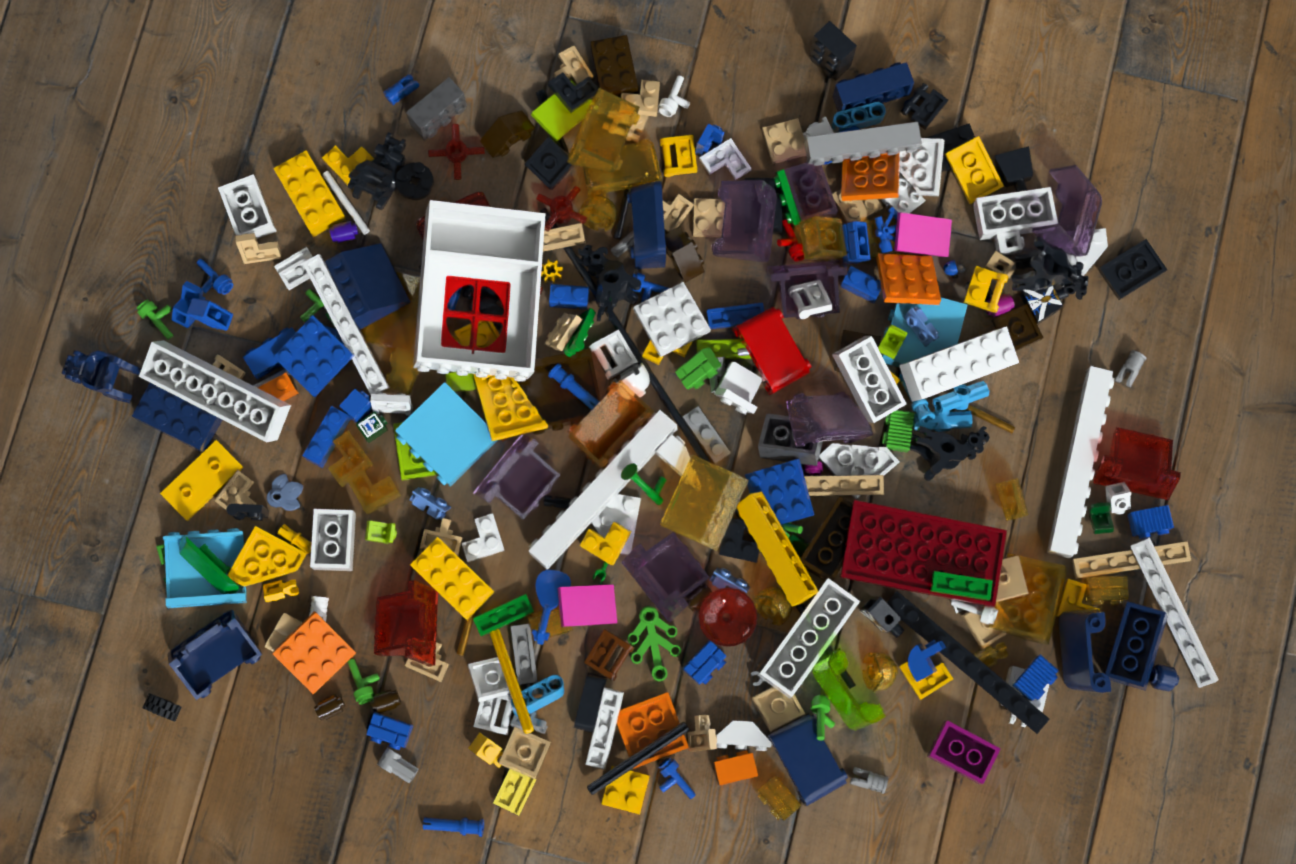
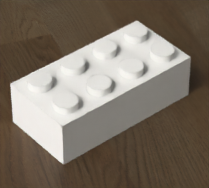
M1051 187L976 198L973 204L979 240L993 239L997 234L1019 231L1020 234L1053 230L1058 224Z
M864 336L832 354L867 422L875 423L906 405L872 336Z

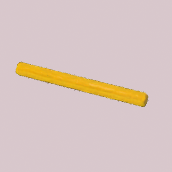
M499 629L490 632V636L523 732L528 734L534 731L533 724Z

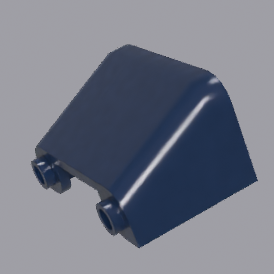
M1099 609L1063 612L1059 616L1058 624L1064 684L1073 690L1100 693L1111 692L1110 678L1101 672L1094 673L1090 633H1098L1104 629L1105 612Z
M229 610L169 651L167 656L171 668L197 700L200 697L205 698L208 696L215 681L243 662L246 664L256 663L261 658L262 652L234 610Z
M808 713L767 736L768 740L772 743L771 745L776 748L775 752L781 759L797 792H800V799L804 806L814 803L847 784L846 779H848L845 770L843 768L839 769L825 741L817 739V719L814 715L810 716Z

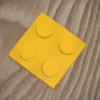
M628 771L606 786L602 805L640 815L650 776Z

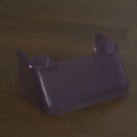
M1077 165L1050 169L1049 173L1058 182L1056 197L1062 203L1058 224L1035 227L1032 229V232L1037 237L1044 238L1050 246L1062 248L1066 254L1077 257L1086 256L1089 253L1102 206L1101 194Z

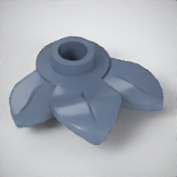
M286 474L279 475L272 482V490L267 494L268 504L276 508L282 507L287 511L298 509L300 504L296 498L302 493L303 485L298 482H288ZM274 495H279V496H280V499H279V500H275V499L273 498V496H274Z

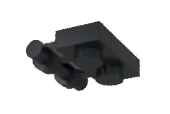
M922 83L920 87L913 91V96L905 101L904 107L900 112L906 116L909 111H912L914 114L911 120L918 122V125L926 130L947 104L948 99L935 89L928 94L925 92L928 89V85ZM919 99H923L924 102L920 105V107L917 106V101Z

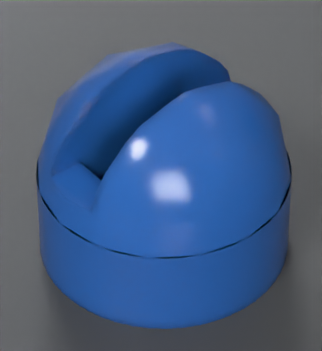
M955 260L945 263L943 269L946 275L954 276L958 274Z

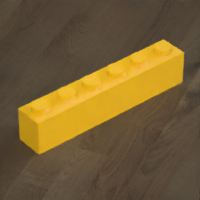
M762 492L752 493L735 505L791 606L803 604L819 592L764 494Z

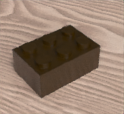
M627 35L591 41V52L602 101L621 98L622 93L638 94V83Z

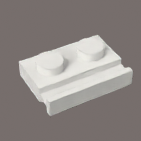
M307 247L274 266L288 290L310 279L303 265V262L313 257Z

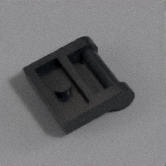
M229 504L226 508L227 513L238 521L243 520L245 517L251 518L253 521H263V518H268L269 510L263 505Z

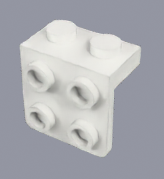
M731 362L714 395L720 397V401L724 404L735 406V410L744 415L746 413L754 414L757 407L751 404V401L762 379L738 363Z

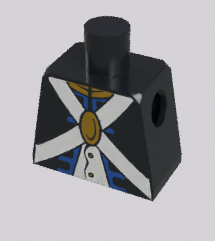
M1054 285L1037 291L1022 290L1019 294L1023 304L1028 305L1037 325L1058 312L1063 307L1061 300L1069 297V294L1064 292V287L1056 290Z
M871 597L859 610L881 632H890L897 638L904 631L898 624L901 620L900 616L881 597Z

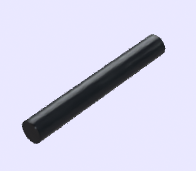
M625 184L613 237L615 239H621L629 205L627 192H631L633 187L631 184Z

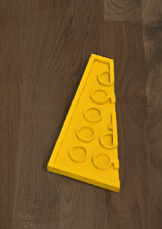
M473 374L491 441L548 428V424L538 414L537 409L528 400L527 395L514 378L507 377L501 380L496 379L495 376H490L481 380L480 377H476V374Z

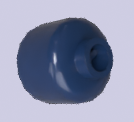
M1157 664L1152 668L1149 683L1154 689L1168 692L1178 685L1179 676L1174 667Z

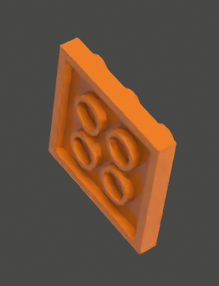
M900 152L896 155L880 154L876 158L864 156L854 161L850 158L843 159L842 201L899 198Z
M877 254L876 261L884 302L940 304L941 296L932 256Z
M314 611L272 654L314 694L356 652Z
M668 692L620 710L617 719V725L629 758L680 724ZM684 734L633 769L688 749L689 746Z

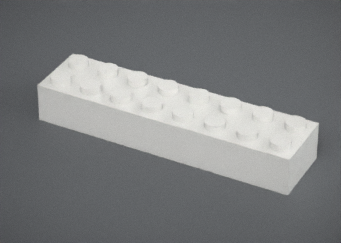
M164 340L151 342L139 377L265 442L278 440L291 406Z

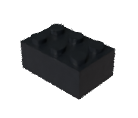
M829 21L814 35L809 56L815 65H819L824 69V73L829 78H833L836 81L851 67L857 45Z

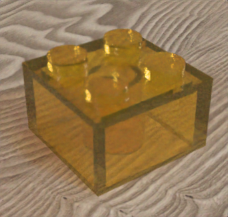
M814 216L799 222L805 259L833 261L847 255L841 219Z

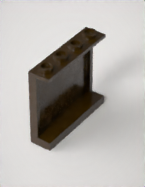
M591 348L576 352L571 357L566 356L564 353L535 359L534 373L529 379L519 381L528 400L535 406L538 414L548 424V428L529 433L539 435L545 433V430L548 429L558 431L564 429L563 426L571 425V427H578L583 425L582 422L590 421V423H597L604 418L602 403L596 406L597 408L594 411H591L588 406L567 388L562 389L560 383L554 378L548 377L550 371L559 363L562 365L561 368L574 376V380L601 402Z

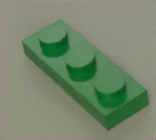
M785 170L777 171L773 180L776 188L779 187L781 191L779 199L782 206L785 205L786 207L785 218L787 223H791V226L799 225L801 221Z
M934 571L930 592L989 601L991 599L993 580Z
M525 594L473 618V621L482 637L491 631L534 613V610Z

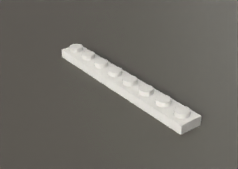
M317 254L303 262L344 345L355 355L352 360L370 395L381 393L390 388L358 325L353 320L322 256Z
M1150 537L1131 545L1130 547L1161 611L1167 613V623L1198 687L1217 682L1219 679Z

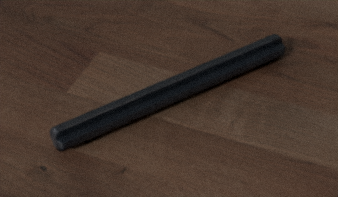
M685 722L680 723L587 786L589 793L594 795L688 732L689 727Z

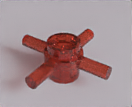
M452 124V140L447 143L446 149L428 150L429 157L446 156L454 164L455 180L462 179L461 163L465 161L468 155L485 154V147H467L460 140L459 124ZM455 148H459V152H461L460 154H451L455 153Z
M574 186L567 196H557L553 200L538 194L536 200L549 206L552 214L545 223V231L549 232L556 222L565 224L572 218L583 224L586 223L587 217L574 211L571 203L581 191L578 186Z

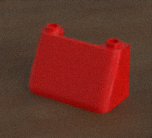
M775 307L761 312L732 329L736 337L744 339L741 341L742 345L744 344L762 376V381H767L764 388L768 395H772L810 373L809 369L812 368L808 359L803 358L785 326L781 310Z

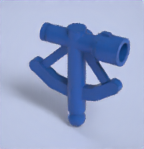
M894 207L888 209L890 214L885 223H883L882 216L874 218L877 226L875 234L877 237H880L879 248H881L882 254L893 251L890 240L895 242L896 237L890 234L896 233L897 225L887 226L892 217L897 220L899 212Z

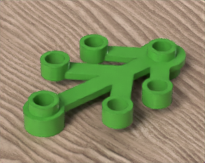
M646 606L640 611V623L627 638L629 644L636 645L639 642L640 634L647 626L648 635L639 649L631 655V661L634 664H640L643 660V655L651 646L654 662L652 677L654 680L661 682L667 677V669L662 666L658 644L668 650L673 657L680 655L681 648L657 634L655 625L666 631V635L669 638H674L677 635V628L668 625L658 618V611L654 607ZM646 613H651L653 615L652 619H646ZM670 628L675 630L674 635L668 634ZM635 635L637 641L631 642L630 636ZM674 647L679 649V653L676 655L671 652ZM636 654L641 657L638 662L633 660V656ZM658 670L663 671L662 677L656 676Z

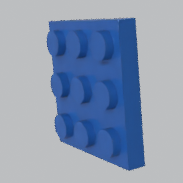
M312 315L273 357L312 396L316 397L355 355Z
M800 459L745 474L749 493L762 492L781 525L814 516Z

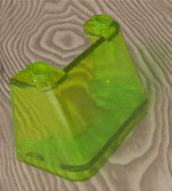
M840 646L819 660L812 668V673L847 727L852 730H859L886 717V714L880 704H868L866 701L860 705L857 703L839 676L848 667L847 654Z

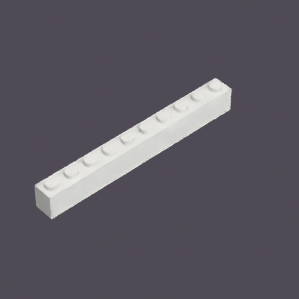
M1093 366L1086 370L1047 553L1071 558L1074 554H1077L1079 543H1076L1077 536L1081 535L1083 525L1080 524L1081 518L1085 516L1087 506H1084L1085 499L1089 498L1091 488L1088 487L1089 481L1093 479L1095 469H1092L1093 462L1097 461L1099 451L1096 450L1097 444H1100L1103 433L1100 432L1101 425H1104L1106 421L1105 407L1109 406L1111 396H1108L1109 389H1112L1115 380L1112 377L1113 371Z
M661 410L650 415L647 419L648 423L636 430L634 433L635 437L623 444L621 447L622 451L610 458L608 461L609 465L597 472L595 475L596 479L584 486L582 489L583 493L570 501V507L557 515V521L552 526L548 525L544 529V535L539 540L535 539L529 546L530 555L547 570L631 480H623L621 478L622 470L627 465L635 463L638 473L669 436L677 431V424Z

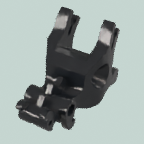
M390 132L386 135L385 143L376 146L374 151L376 158L373 161L367 160L358 164L349 174L350 182L348 183V188H354L353 198L359 199L362 191L371 194L373 199L378 201L376 208L379 210L384 209L391 195L396 190V169L398 165L403 167L406 160L405 155L402 154L406 147V140L402 139L400 141L391 137L392 133Z
M1036 237L1034 239V246L1038 250L1027 254L1015 255V261H1019L1016 262V269L1034 268V270L1023 275H1012V281L1018 282L1013 283V291H1037L1061 283L1066 294H1074L1076 292L1075 296L1079 300H1082V297L1086 295L1089 278L1088 276L1081 275L1084 264L1076 262V265L1072 266L1062 248L1050 246L1044 238Z
M586 245L583 247V250L578 249V254L582 258L577 257L576 262L587 266L588 273L598 278L596 286V304L599 307L597 321H601L604 310H607L608 321H612L613 309L617 306L618 301L625 300L630 304L637 303L638 295L633 293L632 289L639 290L641 288V281L627 274L622 262L606 259L603 254H608L606 247H600L593 251L592 245Z
M920 426L918 432L923 433L925 438L912 434L911 440L916 441L917 446L910 445V450L919 453L930 463L931 468L923 475L924 479L930 481L942 469L951 470L955 468L968 454L970 455L968 457L969 460L975 459L976 453H982L984 450L983 445L989 441L990 436L984 431L987 428L983 426L976 433L970 432L969 436L962 434L961 440H957L944 432L936 433Z

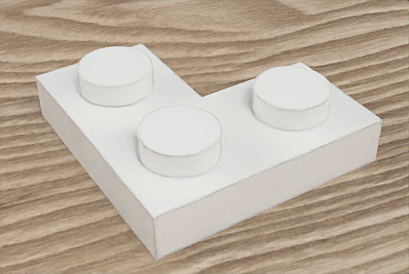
M731 138L699 158L709 175L723 166L727 167L735 180L751 171L750 165Z
M493 513L476 518L475 523L480 538L462 543L467 562L505 551Z

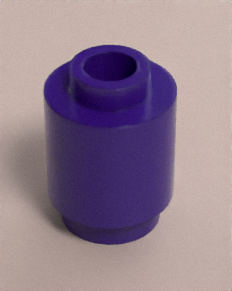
M351 220L334 224L333 227L329 228L333 242L341 243L356 239V234H358L356 223L352 224Z

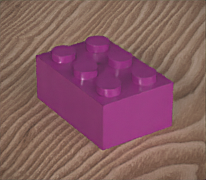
M947 720L944 721L927 757L981 785L984 784L1001 748Z

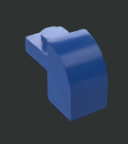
M188 281L183 284L181 299L173 307L172 321L186 328L192 325L196 319L189 316L187 311L192 298L205 299L202 288Z
M933 640L925 645L926 649L921 643L911 650L908 657V666L916 682L937 671L930 657L946 648L943 641L936 642Z

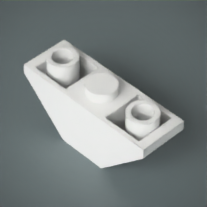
M732 721L716 735L717 748L727 749V745H735V749L747 750V746L755 747L756 751H767V748H770L772 744L753 722Z

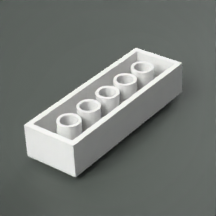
M1003 327L899 366L911 401L913 402L1019 363L1008 329Z
M828 578L758 676L789 699L792 698L860 601Z

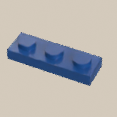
M763 303L707 309L708 326L710 329L737 326L763 312L764 306Z

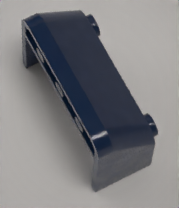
M652 181L633 187L631 192H627L628 204L632 203L634 247H631V258H635V269L664 268L666 264L662 182Z

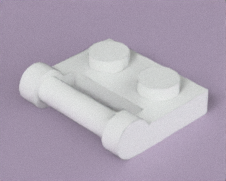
M820 280L794 285L788 289V294L793 298L801 319H806L812 314L832 310V303ZM799 294H805L809 306L804 305Z
M619 330L589 346L591 352L595 353L604 368L605 376L608 380L638 363ZM604 345L617 365L613 369L600 349Z
M386 393L371 394L372 410L376 414L402 413L410 416L413 413V405L408 395L402 393L396 395H387Z
M508 694L480 701L474 727L508 735V726L513 711L511 695ZM501 699L507 700L501 726L497 727L495 722Z

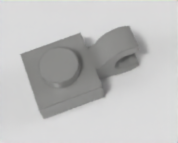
M536 712L529 714L533 728L537 732L545 734L548 727L546 726L547 722L537 719ZM514 715L511 727L523 730L519 718Z

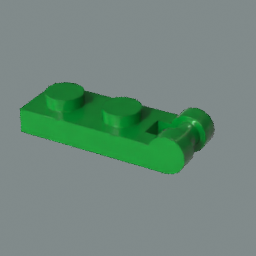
M592 308L579 315L582 321L564 347L566 356L571 357L576 352L584 349L583 341L588 337L587 332L593 325V319L596 314Z

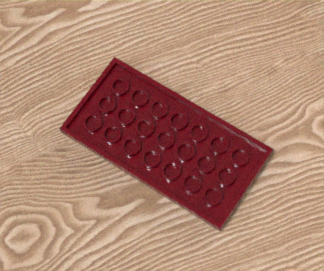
M854 500L840 577L995 607L1007 530ZM937 571L993 580L991 599L988 601L930 592L933 572Z

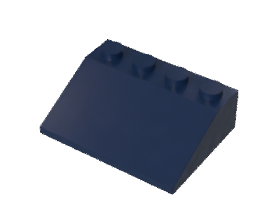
M381 243L341 252L325 261L353 320L360 329L411 303Z

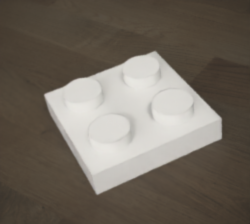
M498 657L468 664V670L478 702L510 694Z

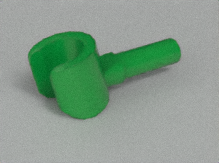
M604 561L602 567L595 571L592 580L599 576L601 578L599 584H602L606 577L607 562Z

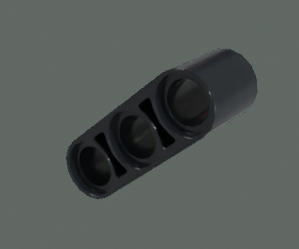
M592 673L587 674L574 728L593 733L607 677Z

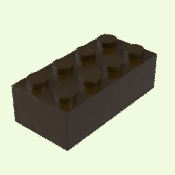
M841 496L837 499L800 559L806 570L824 581L828 578L833 581L843 563L852 503Z

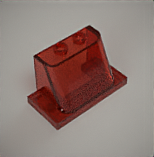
M1116 427L1113 433L1109 456L1104 455L1094 475L1093 483L1108 486L1125 482L1131 492L1169 500L1181 478V472L1171 470L1173 440Z
M412 580L408 581V591L377 597L374 654L378 656H405L428 667L435 666L438 592L435 589Z

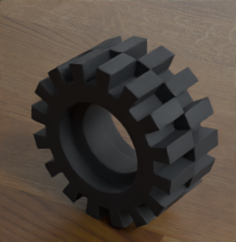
M149 693L142 708L175 722L182 707Z

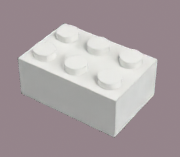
M254 174L218 187L236 236L255 233L256 239L277 232Z
M314 509L310 567L313 570L353 571L356 513L353 510Z

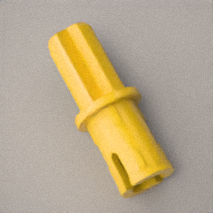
M286 524L282 525L283 528L280 527L278 535L288 540L292 546H297L307 554L311 553L312 543L302 537L300 532H295Z

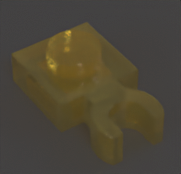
M1003 642L998 643L994 648L988 646L973 653L988 667L996 665L997 659H1004L1009 656L1005 650L1007 647Z

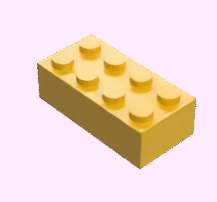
M307 150L273 168L313 237L346 219Z
M438 537L410 564L466 620L494 593Z

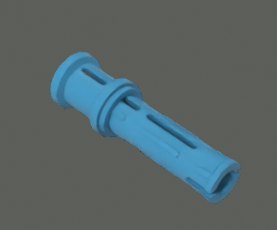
M900 374L898 378L910 398L903 375ZM925 399L912 402V410L917 413L918 421L921 425L929 424L935 419V415L930 411L929 403Z

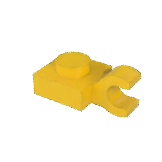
M279 580L263 584L265 601H277L285 598V594L290 596L298 595L299 588H292L297 586L296 580H290L286 583Z

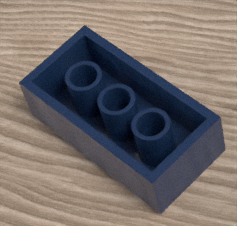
M897 62L886 69L878 68L873 73L867 75L862 73L854 79L838 81L832 98L837 112L875 102L884 104L909 96L914 80L907 62L902 64Z
M152 383L148 385L132 415L137 421L202 453L208 448L222 422V419Z
M1127 601L1105 673L1110 678V681L1146 691L1168 618L1166 612Z

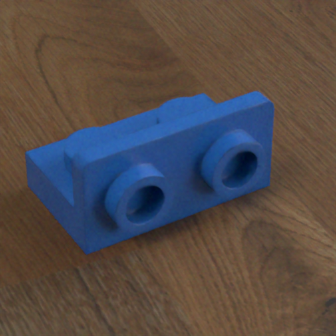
M708 124L697 142L695 154L701 157L704 152L707 153L712 143L718 146L722 144L725 134L722 128L714 124Z

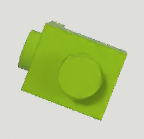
M890 325L878 347L880 353L894 359L908 333L894 325Z
M367 521L366 541L385 544L393 543L397 535L395 523L387 524Z

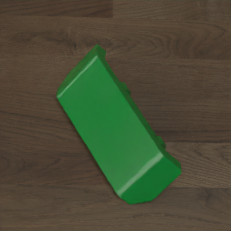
M183 535L179 542L180 555L221 594H235L240 587L227 576L231 568L224 564L206 544L198 548L186 535Z

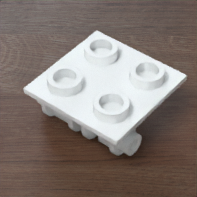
M900 174L899 198L879 199L887 208L891 206L899 213L908 214L926 201Z

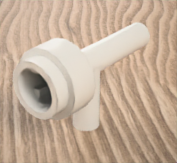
M677 76L669 97L662 98L659 103V112L663 116L671 117L674 115L678 105L686 109L690 105L689 101L677 96L684 80L682 76Z
M952 600L951 603L952 606L980 615V622L987 625L994 623L998 613V609L991 606H985L983 609V605H972L958 600Z

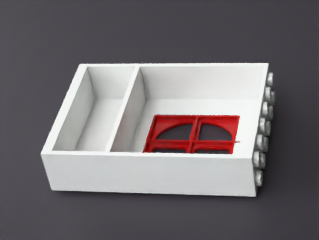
M429 201L425 216L413 368H418V371L429 372V369L437 370V373L448 374L451 371L457 372L456 374L461 376H467L468 373L476 374V377L481 378L492 375L496 379L501 380L512 377L515 381H526V379L530 378L534 373L545 213ZM465 285H472L474 288L472 311L449 310L447 304L451 296L459 288ZM482 287H488L497 294L503 305V315L483 314L479 311ZM448 317L469 319L471 321L470 344L468 346L459 344L452 337L446 324ZM491 321L502 323L503 329L499 337L489 346L479 348L477 346L478 322Z

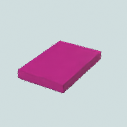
M898 213L894 251L949 257L952 220Z
M614 585L558 588L561 627L617 623Z

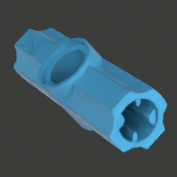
M984 381L969 386L959 385L954 387L953 392L934 398L932 404L938 414L954 408L965 410L968 408L969 403L989 396V389Z
M949 410L940 414L934 411L935 419L926 425H921L918 421L917 413L914 414V431H918L920 426L936 432L972 427L971 411L950 412Z

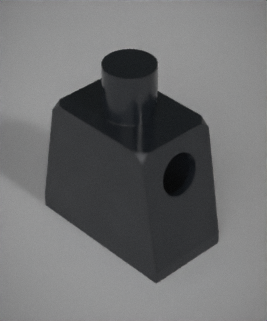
M1029 146L995 155L992 163L1005 187L1014 185L1016 192L1028 191L1025 182L1030 181L1033 177Z

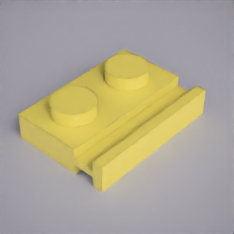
M509 769L493 803L519 816L537 779Z

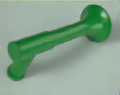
M635 463L627 465L622 470L621 478L623 480H633L657 505L662 504L663 498L659 494L667 481L666 478L660 476L653 489L637 474L638 468Z

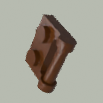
M604 629L584 663L615 681L617 672L629 652H632L635 647ZM619 645L623 649L609 671L605 667Z

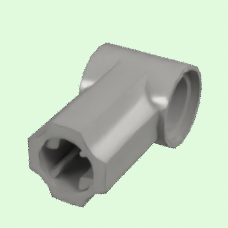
M388 747L377 763L378 766L387 772L394 773L408 783H411L419 770Z

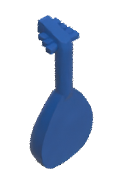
M557 570L542 571L536 579V594L543 612L538 631L532 630L534 641L541 645L544 644L545 640L548 641L550 633L546 632L550 612L559 606L558 588L571 587L570 577L566 573Z

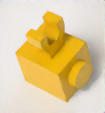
M479 732L468 749L491 765L493 763L500 768L501 765L497 762V759L503 754L502 748Z

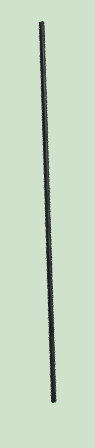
M546 208L540 210V213H545V221L550 229L559 228ZM564 247L563 249L596 298V284L583 264L576 262L577 255L572 247ZM613 312L611 323L616 331L619 330L639 366L641 363L644 364L649 373L650 383L738 519L743 520L735 506L738 504ZM745 526L746 531L750 535L753 542H755L753 536L748 531V527ZM804 604L796 605V608L802 615L806 607ZM829 644L825 653L850 690L856 684Z

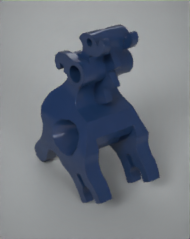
M74 350V357L67 355L61 372L62 375H65V379L78 384L82 383L85 387L100 392L108 398L130 403L132 395L114 389V383L119 369L140 375L141 368L102 351H95L86 355Z

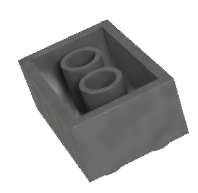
M448 77L406 112L410 125L424 141L427 138L434 137L439 128L447 126L456 114L460 115L464 112L467 106L465 95L454 81Z
M766 413L758 444L760 458L785 462L800 459L801 464L817 466L825 435L823 421Z

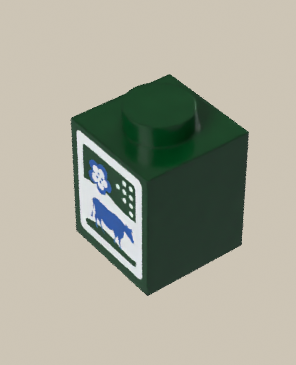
M373 412L356 424L368 443L388 431L385 427L388 423L382 414L378 416L376 412Z

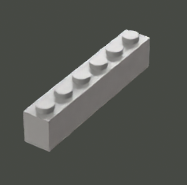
M918 122L807 137L804 142L808 164H814V166L823 165L828 161L839 163L843 159L849 158L854 161L864 156L876 158L880 154L885 153L896 155L900 151L912 153L917 151L922 144Z

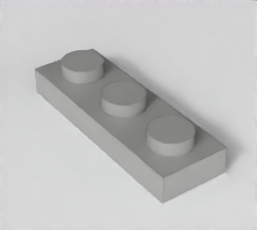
M699 406L682 417L714 464H717L731 454Z
M531 624L511 626L518 684L538 683Z

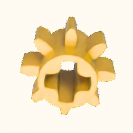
M548 259L546 265L542 264L544 271H541V276H545V283L549 280L555 284L557 278L562 279L559 272H562L563 268L557 267V260L553 263ZM552 269H554L555 273L551 272L549 275L548 270L551 271Z

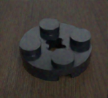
M413 162L404 165L397 172L396 185L403 197L417 201L426 198L430 194L434 185V178L427 166L421 162ZM414 177L420 179L416 186L414 183L410 184Z

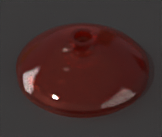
M721 588L715 590L701 604L699 610L700 628L704 635L717 645L726 647L739 645L745 642L755 630L757 624L756 607L751 598L738 589ZM725 613L729 615V619L727 621L723 619V615Z

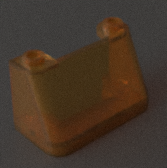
M622 380L618 383L614 381L607 388L609 392L578 425L574 423L567 431L569 433L567 437L598 469H602L607 464L609 458L654 413Z

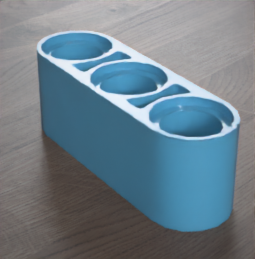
M875 102L837 112L833 117L832 129L838 133L853 126L864 128L879 124L883 121L886 108L882 103ZM872 111H879L881 115L875 116ZM860 115L863 120L858 121L854 116ZM843 120L845 124L838 125L836 121Z
M552 675L524 689L521 693L528 713L531 714L561 698L564 695L565 689L563 679L558 675ZM553 685H558V686H560V687L557 688V689H552V688H551ZM536 694L542 695L540 698H534ZM511 699L513 713L518 717L513 700Z

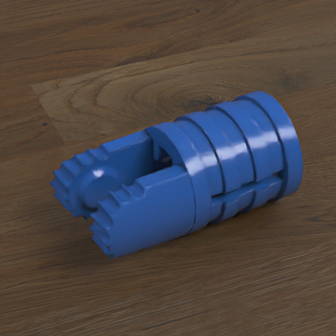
M410 74L396 82V84L389 87L383 93L391 105H395V103L408 96L420 85Z

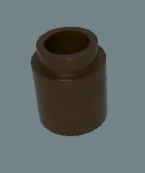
M706 584L700 585L686 597L688 601L685 603L692 612L694 610L699 612L713 601L712 598L715 595Z
M390 689L373 695L371 705L373 710L378 711L380 714L397 708L398 705H401L398 691Z
M334 694L318 702L314 709L321 721L324 719L328 720L344 712L343 707H345V703L341 696L337 697Z

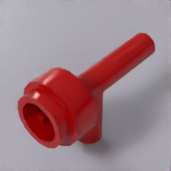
M786 219L783 220L782 224L788 238L778 239L777 245L792 246L788 250L790 258L795 262L802 261L808 256L806 244H799L791 224H788Z

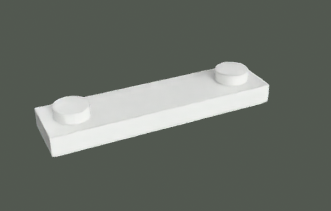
M606 687L603 689L585 765L603 770L606 769L624 692Z

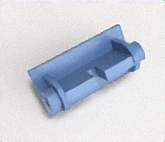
M917 306L911 308L903 316L925 347L939 338V332L931 323L925 325L924 322L928 318L921 308L919 309Z
M418 487L412 492L413 495L410 497L412 505L422 511L425 510L426 506H429L427 514L437 520H442L446 516L445 512L451 509L445 500L435 498L425 488Z
M717 567L709 580L712 582V585L724 591L726 586H729L727 594L737 600H743L750 589L745 580L733 577L731 572L725 568L720 569Z

